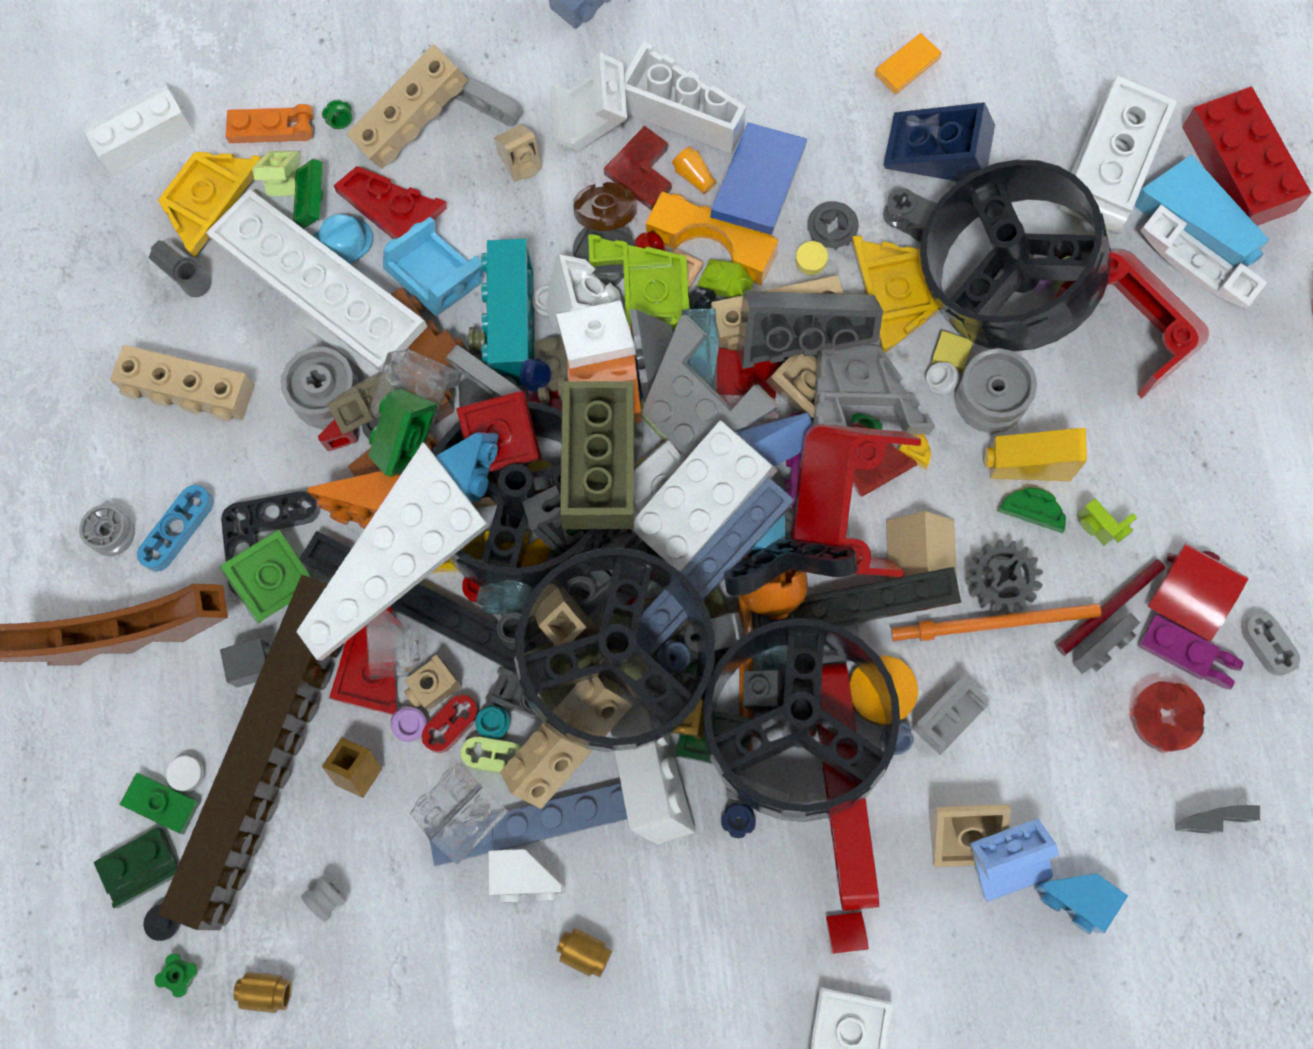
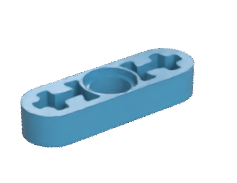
M198 485L186 487L139 546L137 551L138 561L151 571L158 572L166 569L211 512L214 503L211 494ZM193 497L199 498L202 501L199 507L190 502ZM182 509L192 516L190 520L180 513ZM175 520L183 521V531L178 536H169L168 526ZM161 536L171 543L170 547L159 540ZM152 550L158 551L161 557L155 560L152 559L149 553Z

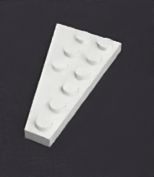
M425 443L421 444L296 631L317 660L322 661L489 527V524Z

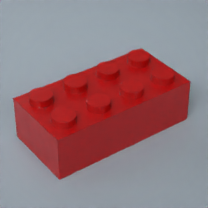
M1252 86L1195 106L1182 128L1204 169L1257 226L1296 212L1311 195L1312 192Z

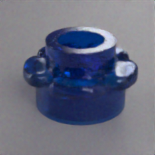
M538 358L525 360L520 371L522 385L528 387L530 391H537L538 388L548 385L551 379V370L548 364Z

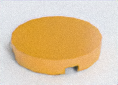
M888 655L879 656L892 677L899 699L901 721L915 707L919 695L917 680L912 670L901 660ZM857 667L850 678L853 709L861 718L863 717L865 720L870 721V723L886 725L885 713L879 695L868 677Z

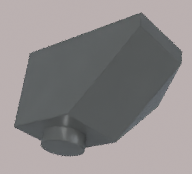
M632 309L629 311L643 402L645 403L673 336L672 325L642 311Z

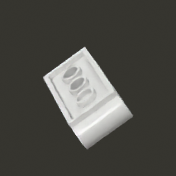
M1119 76L1116 77L1111 88L1107 90L1072 171V174L1076 175L1093 194L1099 205L1100 213H1103L1107 231L1117 235L1122 230L1129 214L1133 210L1177 102L1174 99ZM1058 205V210L1086 221L1075 211L1064 205Z

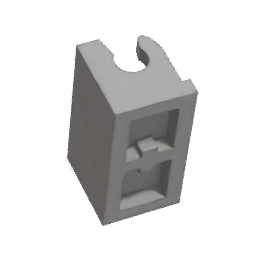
M965 674L912 727L939 755L989 705L987 703L989 698Z

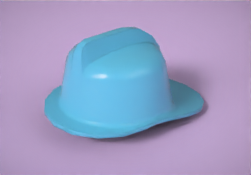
M335 214L323 221L319 231L312 235L349 264L365 255L373 244V233L369 225L361 219L345 214Z

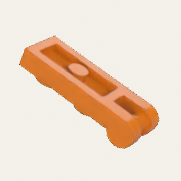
M298 104L292 108L227 110L225 137L229 143L308 141L312 138L310 121L313 119V108L307 104ZM291 122H297L294 127H291Z

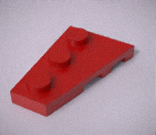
M358 166L334 184L335 192L392 239L400 238L414 224L422 223L429 217L435 220L447 209V204L444 200L435 198V200L421 195L419 190L411 187L407 190L392 184L391 179Z
M391 607L384 610L345 642L329 696L330 700L388 715H393L397 710Z

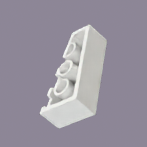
M644 41L624 74L627 114L732 153L744 131L746 106L714 85L711 87L700 81V76L691 70L688 73L675 65L674 59L666 54L662 57L653 51L651 44Z
M645 685L648 695L660 697L656 691H652ZM623 689L633 703V706L612 728V738L638 736L662 726L650 712ZM669 734L655 743L636 750L615 751L629 829L656 845L696 833L671 749Z

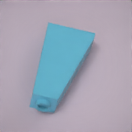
M1192 154L1141 189L1134 205L1138 210L1151 218L1158 207L1163 205L1187 223L1183 229L1233 267L1236 268L1240 263L1249 267L1264 255L1261 249L1269 241L1268 237Z

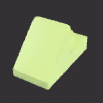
M268 151L252 168L254 180H264L265 191L268 196L295 195L296 170L300 164L299 151Z

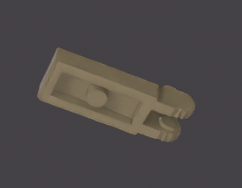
M561 336L549 337L534 342L536 385L539 401L547 406H550V392L558 390L559 398L562 400L563 381H569L567 356Z

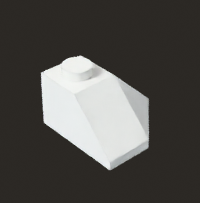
M558 254L555 258L546 299L552 330L559 331L556 314L620 300L622 303L620 292L611 283L606 286L592 273L595 268L585 259Z

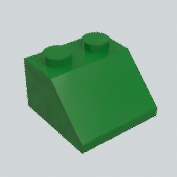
M403 389L389 392L383 397L379 405L381 416L378 426L373 429L369 438L371 449L368 456L385 475L393 477L402 473L421 444L426 442L437 403Z

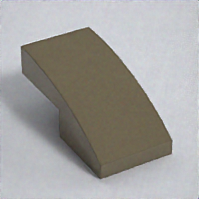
M386 371L378 372L330 401L327 406L342 434H345L373 420L372 415L379 412V405L383 397L389 392L395 391Z

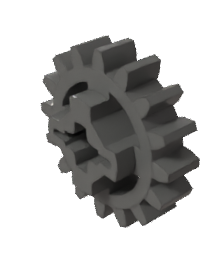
M1000 539L995 543L994 549L987 543L982 547L983 554L976 551L972 559L975 563L969 564L966 571L974 575L966 580V585L975 586L970 596L972 598L981 596V608L989 603L993 605V614H996L1001 607L1004 608L1006 614H1012L1014 606L1018 610L1023 611L1027 607L1026 601L1032 603L1037 598L1033 591H1039L1043 584L1035 579L1043 574V570L1034 569L1033 565L1039 559L1037 557L1029 559L1026 556L1029 550L1027 546L1019 551L1016 549V541L1012 540L1008 547H1004V543ZM996 557H1008L1011 559L999 560ZM1021 567L1025 572L1026 579L1022 577ZM1011 568L1012 570L1008 574L1009 577L1006 582H1003L998 587L997 583L1000 581L1001 574ZM982 575L987 578L988 589L983 582ZM1009 594L1013 598H1001L998 595Z

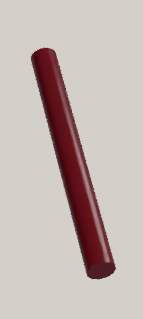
M1155 559L1100 607L1101 617L1084 620L1056 645L1057 650L1066 656L1166 569L1165 565L1160 560Z

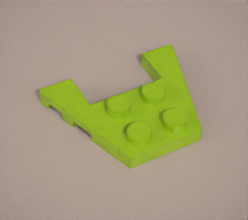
M594 234L588 235L589 262L593 267L623 264L625 311L628 325H631L629 310L637 309L672 325V329L676 328L682 315L690 317L686 256L650 247L644 249L631 246L627 242L615 240L614 242L602 239L601 236Z

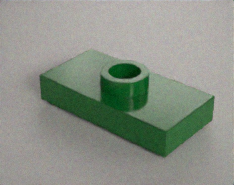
M314 158L296 170L293 222L302 229L319 219L320 203L323 198V190L321 189L323 162Z
M136 773L119 805L184 835L201 802L149 777Z

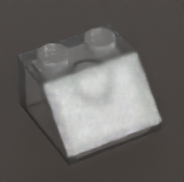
M384 610L366 625L369 679L412 675L413 667H418V662L420 661L419 640L412 641L411 630L387 610Z

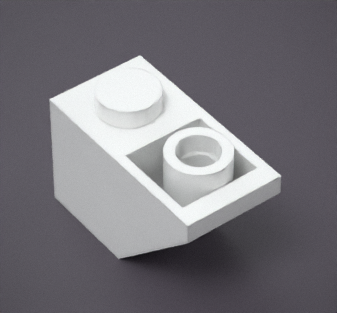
M525 849L489 851V895L498 896L499 903L520 902V895L534 894V901H556V893H565L564 885L529 851Z

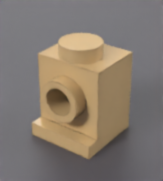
M437 654L431 658V661L404 680L409 687L404 693L415 708L422 705L427 711H430L462 687ZM429 678H433V686L430 689H423L422 683Z

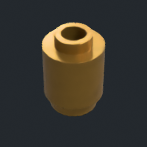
M575 927L572 933L565 931L556 952L561 954L559 962L589 977L593 974L600 978L613 950L605 947V942Z
M246 972L242 979L236 981L233 998L234 1001H238V1006L241 1010L276 1013L278 1010H286L288 1007L292 989L291 981L284 980L282 975Z

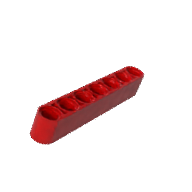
M846 662L823 664L820 709L856 732ZM818 724L819 742L825 746H830L835 736ZM842 744L836 748L837 754L843 759H851L856 755L855 750L848 744ZM822 761L827 801L844 795L858 786ZM864 798L851 809L829 818L842 911L879 908L878 884L866 798Z

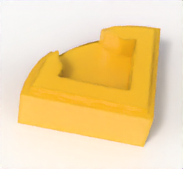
M914 435L921 439V446L901 444L897 455L927 469L931 459L929 443L925 435Z

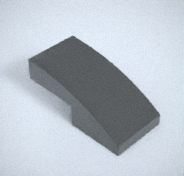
M1237 805L1197 813L1175 823V831L1205 834L1223 832V821L1243 823L1259 821L1260 806Z

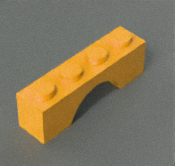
M663 191L661 192L646 221V233H656L663 240L664 245L673 249L678 248L681 244L691 239L707 238L714 240L726 248L731 256L732 263L741 264L754 283L762 286L777 256L778 239H775L770 234L710 218L711 208L696 206L678 194L670 195Z

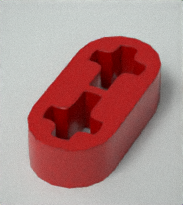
M467 695L453 697L424 727L421 737L425 747L439 754L450 750L475 724L476 716L479 713V707L476 702ZM469 703L471 705L468 708L470 716L467 719L461 716L452 723L451 721L458 714L455 709L456 706L459 704L466 706ZM449 725L450 728L443 735L446 739L445 743L441 745L436 742L432 745L431 742L434 739L431 735L432 731L436 729L441 732Z

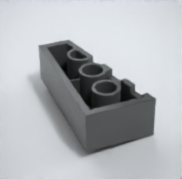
M744 291L737 346L742 369L754 367L755 363L770 361V363L784 361L785 357L803 354L804 357L816 355L817 351L834 348L836 351L877 343L883 310L875 295Z

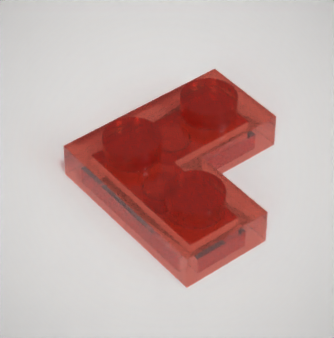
M644 125L603 168L604 175L614 183L621 184L630 189L634 194V198L652 211L661 192L669 193L672 189V183L651 168L667 152L668 143Z

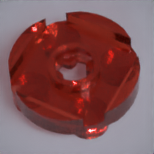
M1159 681L1149 685L1136 696L1133 707L1129 712L1130 720L1138 737L1146 745L1161 753L1177 752L1191 747L1201 738L1205 728L1203 726L1205 707L1202 700L1194 690L1181 683L1175 684ZM1162 708L1165 711L1171 709L1175 711L1176 715L1173 717L1174 726L1170 723L1164 724L1162 722V714L1160 712Z

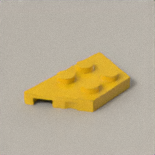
M194 152L159 197L158 202L191 256L196 257L209 239L206 232L236 203L254 179L252 168L261 157L251 155V159L235 158L233 154L226 153L212 155L209 152Z
M853 236L851 243L865 294L875 295L883 310L878 341L884 353H887L936 315L939 308L925 281L920 249L908 246L902 248L894 243L882 241L881 245L863 241L862 236Z

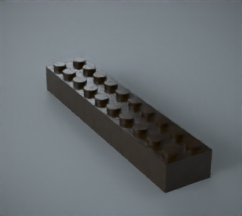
M301 575L157 914L158 916L195 930H221L222 926H226L234 912V905H232L237 891L244 887L249 872L246 870L251 856L254 857L261 847L263 838L260 834L265 822L268 823L275 813L276 802L274 800L279 788L283 789L289 779L290 769L288 767L293 755L296 756L301 750L304 741L302 733L305 725L310 723L315 716L317 710V703L315 701L319 691L326 688L330 679V671L328 670L333 658L339 656L343 647L342 644L320 661L314 657L296 632L328 583Z

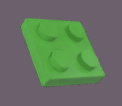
M280 530L219 567L257 624L290 603L301 575L311 577Z

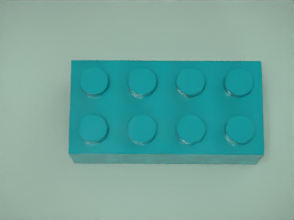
M526 238L487 240V253H481L482 271L486 273L487 282L481 285L482 301L486 303L487 313H482L483 333H486L487 344H482V360L484 364H487L488 367L498 374L512 377L516 381L517 386H529V383H535L534 307L532 303L534 296V271Z

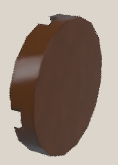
M606 182L603 183V187L595 188V184L589 185L579 191L573 200L574 217L579 224L587 229L596 231L615 230L631 222L636 215L634 194L630 189L621 184Z

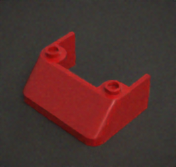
M1114 250L1110 252L1111 268L1110 279L1107 285H1114L1163 333V344L1174 356L1154 373L1137 395L1142 399L1204 346L1209 338V329L1133 253L1127 250ZM1066 281L1061 285L1054 299L1062 295L1075 281Z
M817 424L810 427L803 438L791 539L853 549L856 552L858 570L854 574L903 577V570L888 558L871 557L870 548L864 541L858 538L846 537L855 469L869 470L877 467L884 458L886 443L921 446V439L904 431Z

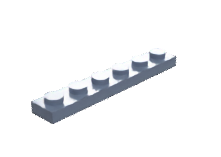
M769 477L681 571L699 592L703 602L724 580V573L738 565L795 503V500ZM664 590L642 613L636 643L651 657L657 653L659 647L663 646L688 619L683 607L667 590Z
M620 783L550 800L542 809L530 805L428 830L434 866H440L489 854V851L522 846L628 820Z

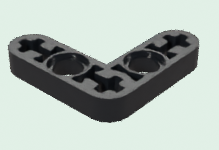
M298 491L229 505L224 509L221 516L225 562L234 557V549L237 545L247 543L251 547L258 543L257 533L309 524L315 521L320 514V508L316 505L317 501L308 492ZM302 501H306L311 505V507L306 508V514L303 515L298 510L287 512L285 507L287 503L291 509L300 508ZM267 507H279L278 518L271 522L264 521L263 512ZM237 513L246 517L240 521V529L245 535H239L238 527L231 522V520L237 518ZM228 582L229 589H230L236 596H238L237 593L235 592V590L232 588V586H231L230 583Z
M793 539L780 540L724 573L726 591L734 596L750 594L788 570L829 577L849 576L858 570L856 552L845 547Z

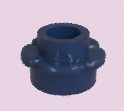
M732 803L725 808V814L721 817V825L724 831L729 832L731 837L743 838L746 833H751L754 830L756 820L753 818L754 811L750 806ZM736 817H740L742 819V822L740 824H737L735 822Z

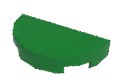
M1027 487L1023 490L1015 491L1004 499L997 511L1059 533L1065 531L1066 516L1062 512L1061 506L1056 502L1054 495L1043 489Z

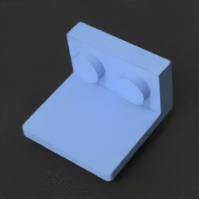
M1039 819L970 843L982 893L986 901H991L1051 879L1053 873L1049 859L1059 856L1057 844Z

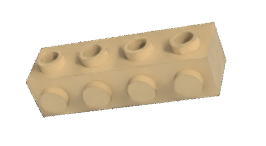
M433 44L346 135L372 162L383 169L387 164L396 159L398 152L408 142L413 141L418 136L420 130L429 120L439 115L442 107L452 97L457 96L462 91L468 79Z
M839 275L765 291L844 294ZM743 296L711 302V317L719 348L737 350Z
M127 345L122 346L110 381L120 389L119 393L128 398L139 399L140 396L150 398V401L165 407L172 403L180 405L181 409L194 414H199L200 410L210 412L213 417L223 421H230L231 418L243 420L255 387L250 378L242 372Z
M601 675L578 682L552 713L571 727L591 735L605 737L633 706V703L618 683ZM543 723L530 736L529 740L515 756L507 762L500 774L512 795L542 809L593 750L563 740Z

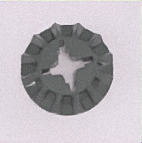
M829 201L818 205L812 210L808 218L807 230L811 235L812 241L819 242L824 247L833 248L836 251L839 247L850 244L852 237L857 235L859 222L856 213L848 205L837 201ZM836 217H838L837 228H839L840 230L835 229L833 233H830L829 235L827 231L828 226L826 224L830 225L832 221H835Z

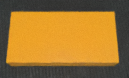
M919 33L877 67L875 76L896 95L941 59L942 52L922 33Z

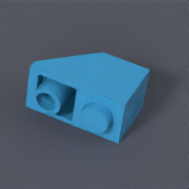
M475 433L438 454L436 457L471 502H479L487 490L489 468L498 452L497 440L499 435L495 433Z
M1098 874L1040 882L1034 888L1042 894L1040 900L1057 912L1061 908L1073 916L1071 922L1088 934H1091L1092 931L1095 933H1105L1128 897L1127 894Z

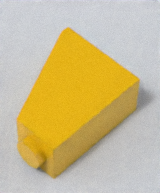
M1086 428L996 436L990 447H986L984 454L985 468H990V479L1071 481L1087 462Z

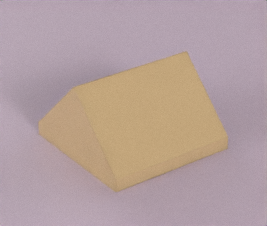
M803 354L790 356L765 382L797 413L801 412V414L808 412L813 423L817 359L813 355L806 357Z
M923 511L886 521L887 558L903 570V577L954 567L957 578L954 520ZM888 576V580H889V579H894V578H899V577Z
M1010 805L935 807L930 810L929 820L934 867L976 866L970 843L1009 829Z

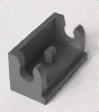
M553 486L522 502L531 531L558 556L563 554L564 550L574 546L585 534L581 531L570 536V529H563L560 516L561 490L557 486Z

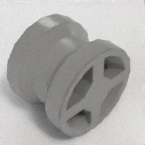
M324 875L317 880V886L312 891H305L301 895V899L306 906L324 922L331 917V911L336 906H342L347 901L343 892Z

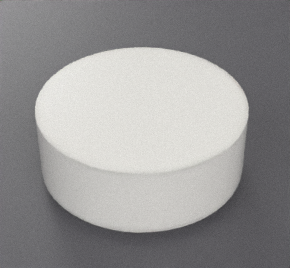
M189 756L177 757L169 764L166 771L168 784L173 789L182 792H190L197 789L203 782L205 775L202 763Z

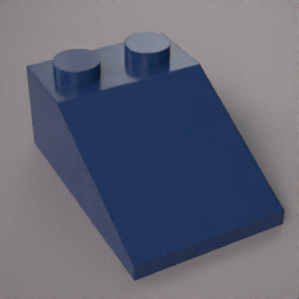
M985 102L894 112L884 161L885 169L960 181L974 171L987 167L995 123Z

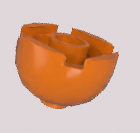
M788 570L756 591L741 595V598L751 611L759 615L768 616L771 620L784 619L804 601L808 589L807 573Z

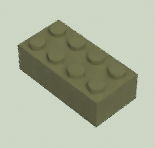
M563 381L560 505L563 529H634V381Z

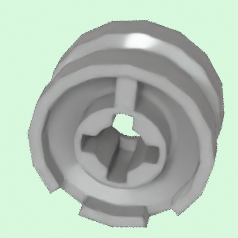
M100 505L86 512L81 519L79 533L84 544L101 555L112 557L120 555L130 547L134 540L135 529L129 517L111 505ZM110 528H112L111 532L108 535L103 533L105 529L109 530Z

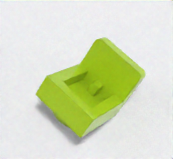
M710 259L696 286H702L705 289L710 288L717 296L729 299L743 296L744 291H751L754 281L741 264Z
M1096 498L1088 503L1077 515L1081 519L1080 524L1089 535H1095L1103 546L1112 539L1117 543L1121 542L1134 531L1130 525L1138 518L1132 513L1118 524Z

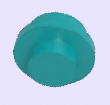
M488 705L477 714L475 726L482 737L497 740L508 732L510 717L504 708L498 705Z

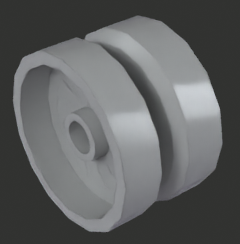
M310 347L297 353L286 364L281 375V390L287 403L308 426L324 430L334 420L327 404L343 392L360 383L348 360L338 351L327 347Z
M1001 348L985 350L974 356L964 369L957 385L955 402L958 413L965 423L978 431L998 433L1005 432L1014 427L1021 420L1035 398L1037 381L1033 368L1025 358L1016 352Z

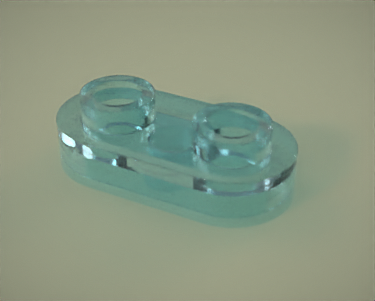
M504 580L479 588L477 603L483 606L482 610L490 614H502L503 610L508 609L519 610L525 605L532 593V588L527 584L517 581Z

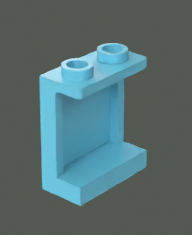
M431 217L422 223L414 224L400 238L392 239L383 250V269L435 316H438L483 283L484 273L482 271L481 259L474 256L467 261L436 234L435 220Z

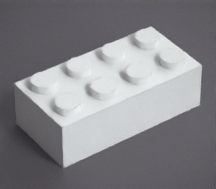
M720 420L634 518V529L632 530L667 563L681 572L768 477L771 479L778 470Z

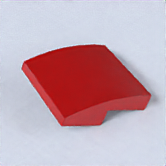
M1185 543L1167 569L1165 578L1149 600L1148 607L1211 642L1249 579L1247 576Z

